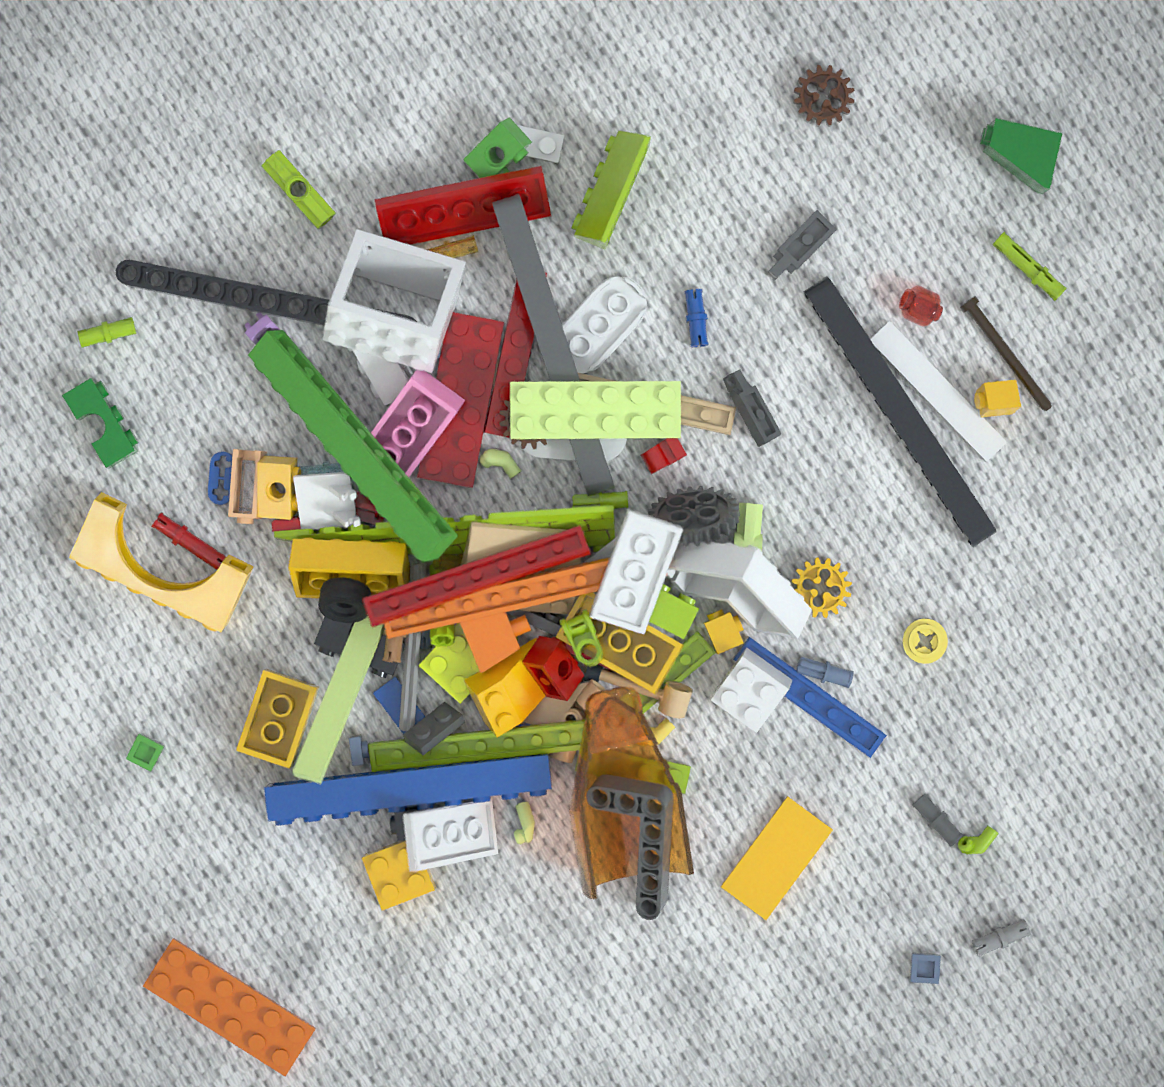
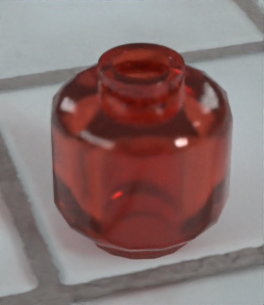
M920 285L906 289L899 302L902 316L906 320L922 327L930 325L933 321H938L943 312V306L940 305V296L936 292Z

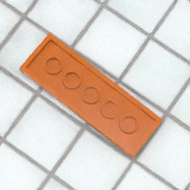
M175 938L172 939L143 985L144 988L285 1077L316 1029L308 1022Z

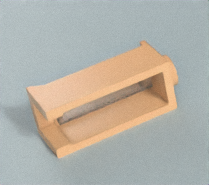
M233 449L228 517H237L236 523L253 524L254 519H262L257 517V462L263 456H267L265 451Z

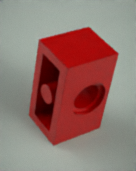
M539 636L522 661L545 696L568 702L584 677L578 662L566 649V644L556 637Z

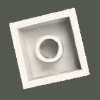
M746 647L714 691L711 701L757 733L789 690L792 679Z

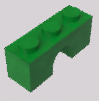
M90 378L62 396L76 420H82L92 414H97L104 420L105 432L100 439L92 443V446L104 466L110 469L138 452L135 445L139 442L132 430L128 429L126 431L120 422L124 417L116 405L111 407L106 397L110 394L101 380L96 382L95 379Z

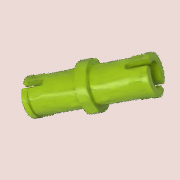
M132 317L111 323L104 321L101 322L102 325L77 331L81 348L103 342L109 344L113 343L112 340L137 334Z

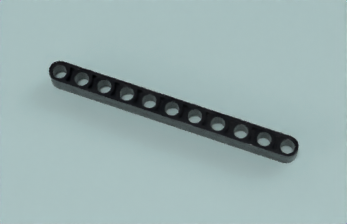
M134 260L121 261L116 267L117 279L128 287L325 326L326 319H318L316 311L321 305H329V299ZM134 266L137 270L136 277L131 281H126L123 277L124 269ZM155 272H162L165 276V280L160 286H153L151 283V276ZM184 277H189L192 280V287L187 292H181L178 288L179 281ZM210 283H218L220 286L219 294L213 298L208 297L206 294L207 286ZM239 288H244L248 292L247 300L243 303H236L233 298L234 292ZM266 294H273L276 298L275 305L269 309L263 308L261 305L262 297ZM295 299L303 302V310L298 314H292L289 311V304ZM373 309L413 322H417L413 317L408 315Z
M824 277L803 291L805 297L809 298L812 302V307L821 321L825 322L828 326V331L836 344L840 345L844 350L843 354L852 368L858 371L859 378L868 392H871L875 397L874 401L884 416L887 415L891 421L890 425L900 440L903 439L907 445L906 449L915 463L918 462L921 466V472L931 487L934 486L937 490V496L945 508L950 510L953 515L952 518L961 532L965 533L968 537L969 544L974 548L995 534L997 531L993 523L829 277Z

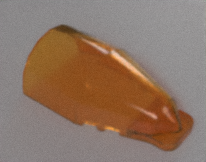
M618 687L591 694L585 702L586 721L583 727L569 810L582 894L589 899H597L596 886L616 879L635 876L638 871L640 817L598 810L587 802V791L598 776L613 775L658 783L671 789L673 793V816L669 872L687 875L694 874L682 792L668 769L670 767L667 760L663 759L657 747L658 742L643 714L639 693L631 687ZM599 789V791H600L602 794H605V795H606V793H605L603 790H600V789ZM626 794L628 798L634 800L632 796ZM653 799L657 804H661L658 800ZM652 824L655 829L660 830L656 825Z

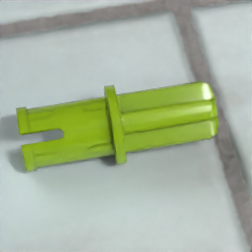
M628 491L600 492L591 496L587 494H574L572 505L573 508L614 505V509H629Z

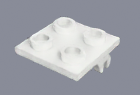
M344 472L294 475L293 479L301 529H319L334 526L348 527L351 525L356 527L360 525V518L356 516L354 499L357 497L356 491L352 488L350 476Z

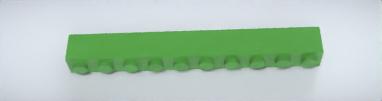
M267 331L248 354L254 362L255 368L268 378L272 388L284 397L289 403V408L306 423V428L309 432L317 436L322 442L325 451L338 461L342 471L354 480L358 485L359 491L376 506L378 514L387 519L392 525L395 534L402 538L411 548L412 554L422 562L438 559L458 535L285 331Z

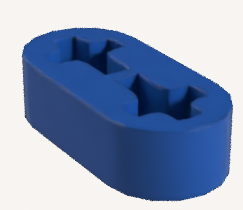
M224 451L214 454L211 458L209 469L208 497L213 503L218 505L229 503L233 455ZM222 456H226V461L231 462V467L225 469L224 477H220L221 469L215 464L216 461H221ZM220 480H224V489L228 490L229 494L228 496H223V500L220 501L218 500V495H213V490L219 488Z

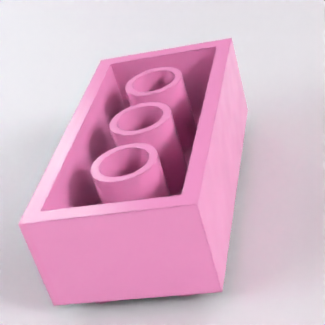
M416 370L371 434L404 473L410 477L465 400L426 371Z

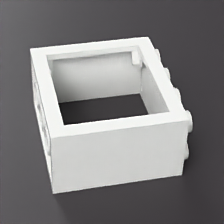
M357 229L328 305L323 340L333 345L344 346L363 354H370L390 362L413 367L416 370L432 373L458 299L466 262ZM353 274L441 300L432 327L344 301Z

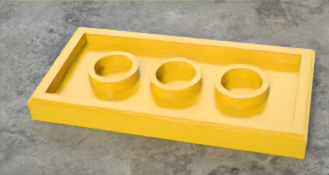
M787 796L725 879L721 888L767 920L833 829Z

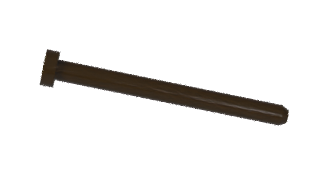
M974 296L960 306L963 313L969 312L1040 408L1044 411L1049 410L1052 407L1051 402L978 307V298Z

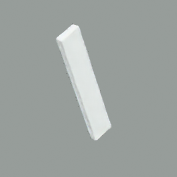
M890 321L870 339L885 359L985 462L1007 443Z

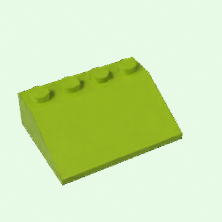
M618 131L616 137L610 136L604 150L609 152L605 163L599 162L593 176L598 178L594 189L588 187L582 203L587 204L583 215L577 213L571 229L576 230L575 238L601 249H606L649 149L650 136L625 131Z

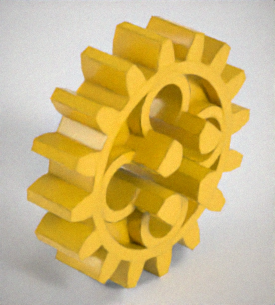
M819 557L814 559V565L812 566L808 561H805L804 566L806 569L803 571L797 568L795 571L799 578L791 579V582L797 585V588L794 590L804 597V601L812 609V617L816 618L818 612L822 613L823 618H827L828 611L830 610L837 615L838 605L847 606L843 598L851 597V593L845 591L846 587L852 585V582L844 581V577L848 575V572L843 571L840 573L838 571L841 566L839 562L834 566H830V558H826L824 564H821ZM822 569H827L830 575L824 582L825 586H837L840 589V593L838 596L833 597L830 593L823 592L821 594L823 603L821 606L816 607L813 605V598L818 595V591L812 588L806 590L803 588L802 583L805 579H810L813 583L820 584L821 578L819 573Z

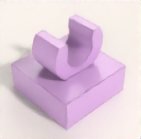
M257 313L256 316L259 320L253 326L248 322L245 324L247 329L245 334L255 345L267 331L280 330L266 314L263 316L261 313Z

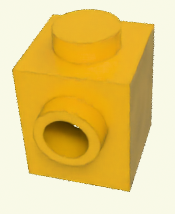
M1016 380L986 382L976 390L974 403L980 411L981 418L1012 415L1021 407Z
M722 609L707 615L708 621L704 622V625L717 654L744 643L739 633L744 629L738 615L732 617L730 612L724 613Z

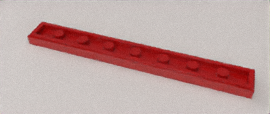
M580 525L362 598L370 624L372 627L589 555L590 550Z

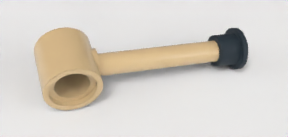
M597 664L596 666H588L584 676V681L586 682L588 679H593L596 682L601 680L660 700L658 710L669 717L681 719L686 715L693 689L685 684L667 681L664 689L659 688L655 695L624 676L604 670V666Z

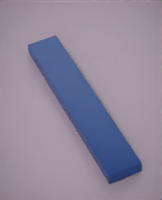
M748 637L733 658L734 661L738 660L746 647L792 679L791 686L784 695L787 699L870 758L887 736L804 675L797 673V670L751 637Z

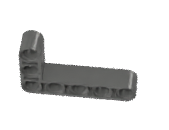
M613 775L598 776L586 794L587 802L590 806L598 810L640 817L636 911L643 919H656L668 900L673 793L670 788L663 784ZM599 789H600V790H603V791L606 793V795H605V794H602V793L599 791ZM626 794L632 796L634 800L628 798ZM653 799L658 800L661 804H657ZM652 824L656 825L660 830L655 829Z

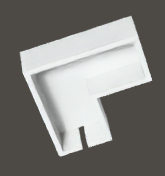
M710 540V544L701 541L699 546H695L694 542L689 543L687 547H684L683 542L677 544L666 577L671 578V582L684 595L726 601L754 631L798 638L812 611L804 601V597L790 586L791 583L776 571L777 567L768 562L763 556V552L757 547H740L730 542L720 544Z

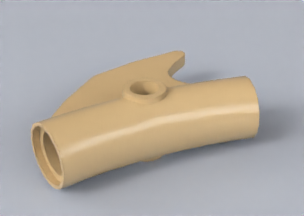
M591 679L590 682L579 684L568 702L545 696L523 722L531 725L571 721V715H574L576 720H593L600 708L610 697V693L601 684ZM576 751L549 753V756L562 762L572 763Z

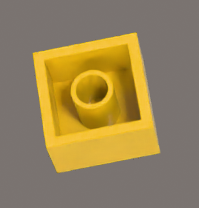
M406 840L398 841L362 856L364 866L382 911L436 889L429 869L409 871Z

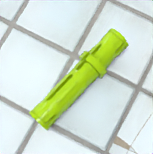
M1005 232L992 244L1032 280L1030 283L1034 286H1039L1053 301H1056L1067 289L1048 272L1049 269L1046 266L1042 267Z

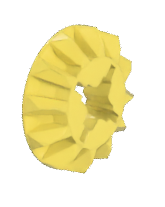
M919 619L912 622L904 631L902 645L906 654L912 660L928 664L937 661L943 656L947 649L948 638L945 629L938 622L931 619ZM918 631L924 636L932 635L935 632V635L929 641L933 651L925 646L915 649L920 642Z

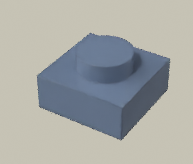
M362 735L349 737L352 766L364 765L365 758H369L368 742L362 741Z
M911 953L910 982L939 984L941 956L939 954Z

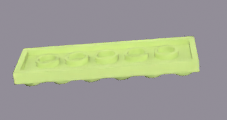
M681 381L510 382V439L681 438Z

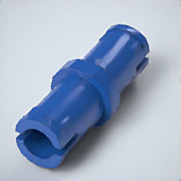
M693 289L684 291L688 313L686 323H689L690 346L692 348L698 347L699 340L700 347L708 346L706 321L708 318L703 305V290L695 289V299Z

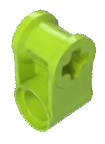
M587 609L583 610L581 615L567 621L565 619L560 620L565 635L572 645L578 660L590 667L599 664L603 658V649ZM588 645H593L597 649V654L592 660H585L582 657V650Z

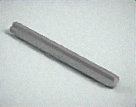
M415 563L410 566L409 583L425 578L426 566L424 564ZM421 631L407 634L405 638L399 729L402 731H408L415 725Z

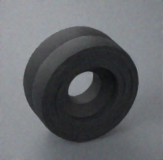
M329 579L322 584L320 590L319 611L325 617L337 622L354 623L362 621L367 617L362 598L371 596V591L367 585L355 579Z

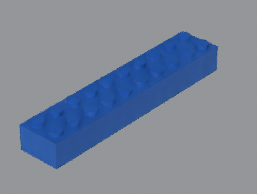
M549 754L454 763L452 764L453 766L434 765L323 777L321 784L306 779L269 783L264 787L268 822L275 821V826L292 824L296 818H303L304 822L320 821L323 815H332V819L348 818L351 812L360 811V816L377 814L379 809L388 808L389 813L405 811L409 805H416L417 809L433 808L436 802L444 801L445 806L461 805L463 799L473 798V803L490 801L491 796L501 795L502 800L519 798V793L529 792L530 797L547 795V790L552 789Z

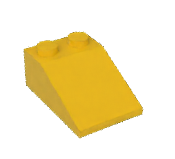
M537 637L522 645L518 651L481 673L479 671L464 680L484 723L496 737L521 724L545 697L543 691L522 663Z

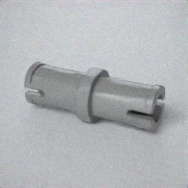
M1021 919L1009 926L998 927L990 934L973 939V947L983 945L975 949L977 956L981 957L1000 947L1004 949L1009 947L1008 944L1026 936H1031L1029 928L1019 931L1028 926L1026 921Z

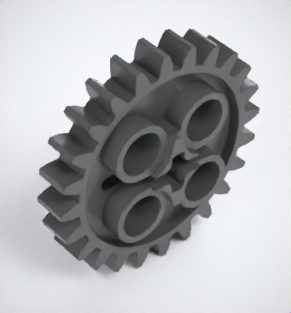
M690 486L684 492L681 489H677V494L667 492V498L658 497V503H652V509H648V516L682 526L683 531L678 544L683 542L684 547L693 542L695 546H699L701 541L710 544V539L712 538L721 540L720 534L729 535V529H736V523H739L740 517L739 504H737L736 498H732L731 493L724 494L723 489L714 492V487L703 490V486L698 487L697 490H693Z

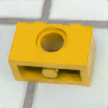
M263 456L257 462V517L291 520L297 513L298 505L293 477L294 475L302 474L301 467H297V458ZM275 482L283 484L286 493L277 491Z

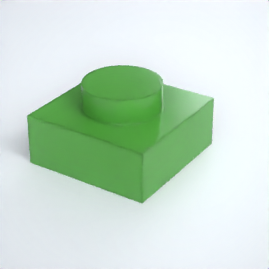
M139 733L126 759L151 772L165 746Z

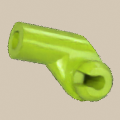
M987 825L980 836L961 837L958 840V848L966 855L983 854L999 833Z

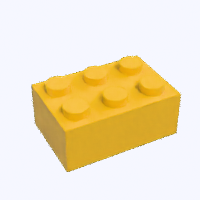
M264 669L236 751L289 769L293 767L319 686Z

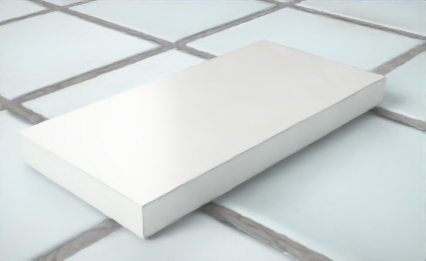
M628 509L591 608L590 617L644 634L683 531L682 526Z
M492 798L488 802L473 803V801L463 802L461 805L443 806L403 814L409 871H420L498 854Z

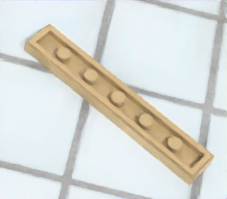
M578 373L580 382L614 381ZM681 395V425L731 435L736 407Z

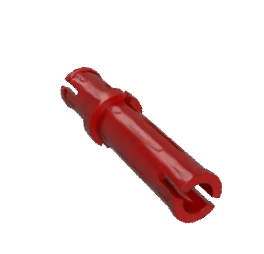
M162 512L151 526L170 538L172 544L175 546L179 544L216 570L219 569L221 563L226 558L225 555L189 532L187 526H180Z

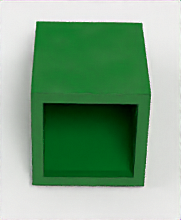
M995 118L990 124H987L986 128H983L980 144L985 145L983 152L1036 193L1044 194L1051 187L1063 133Z

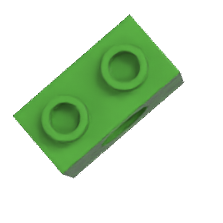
M509 117L501 121L463 160L479 178L510 172L507 167L513 161L517 164L529 153L526 148L532 141ZM496 147L502 149L504 153L503 159L496 155Z

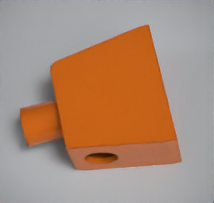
M506 612L460 622L480 673L518 651L520 646L516 637L531 631L525 615L509 621Z

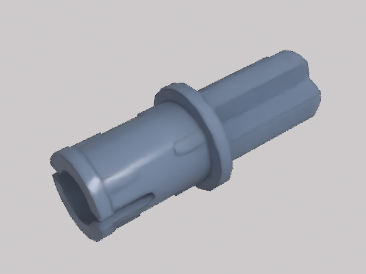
M804 657L799 659L796 667L799 674L820 679V682L823 684L827 681L844 686L845 688L850 687L854 671L832 666L828 661L821 663Z

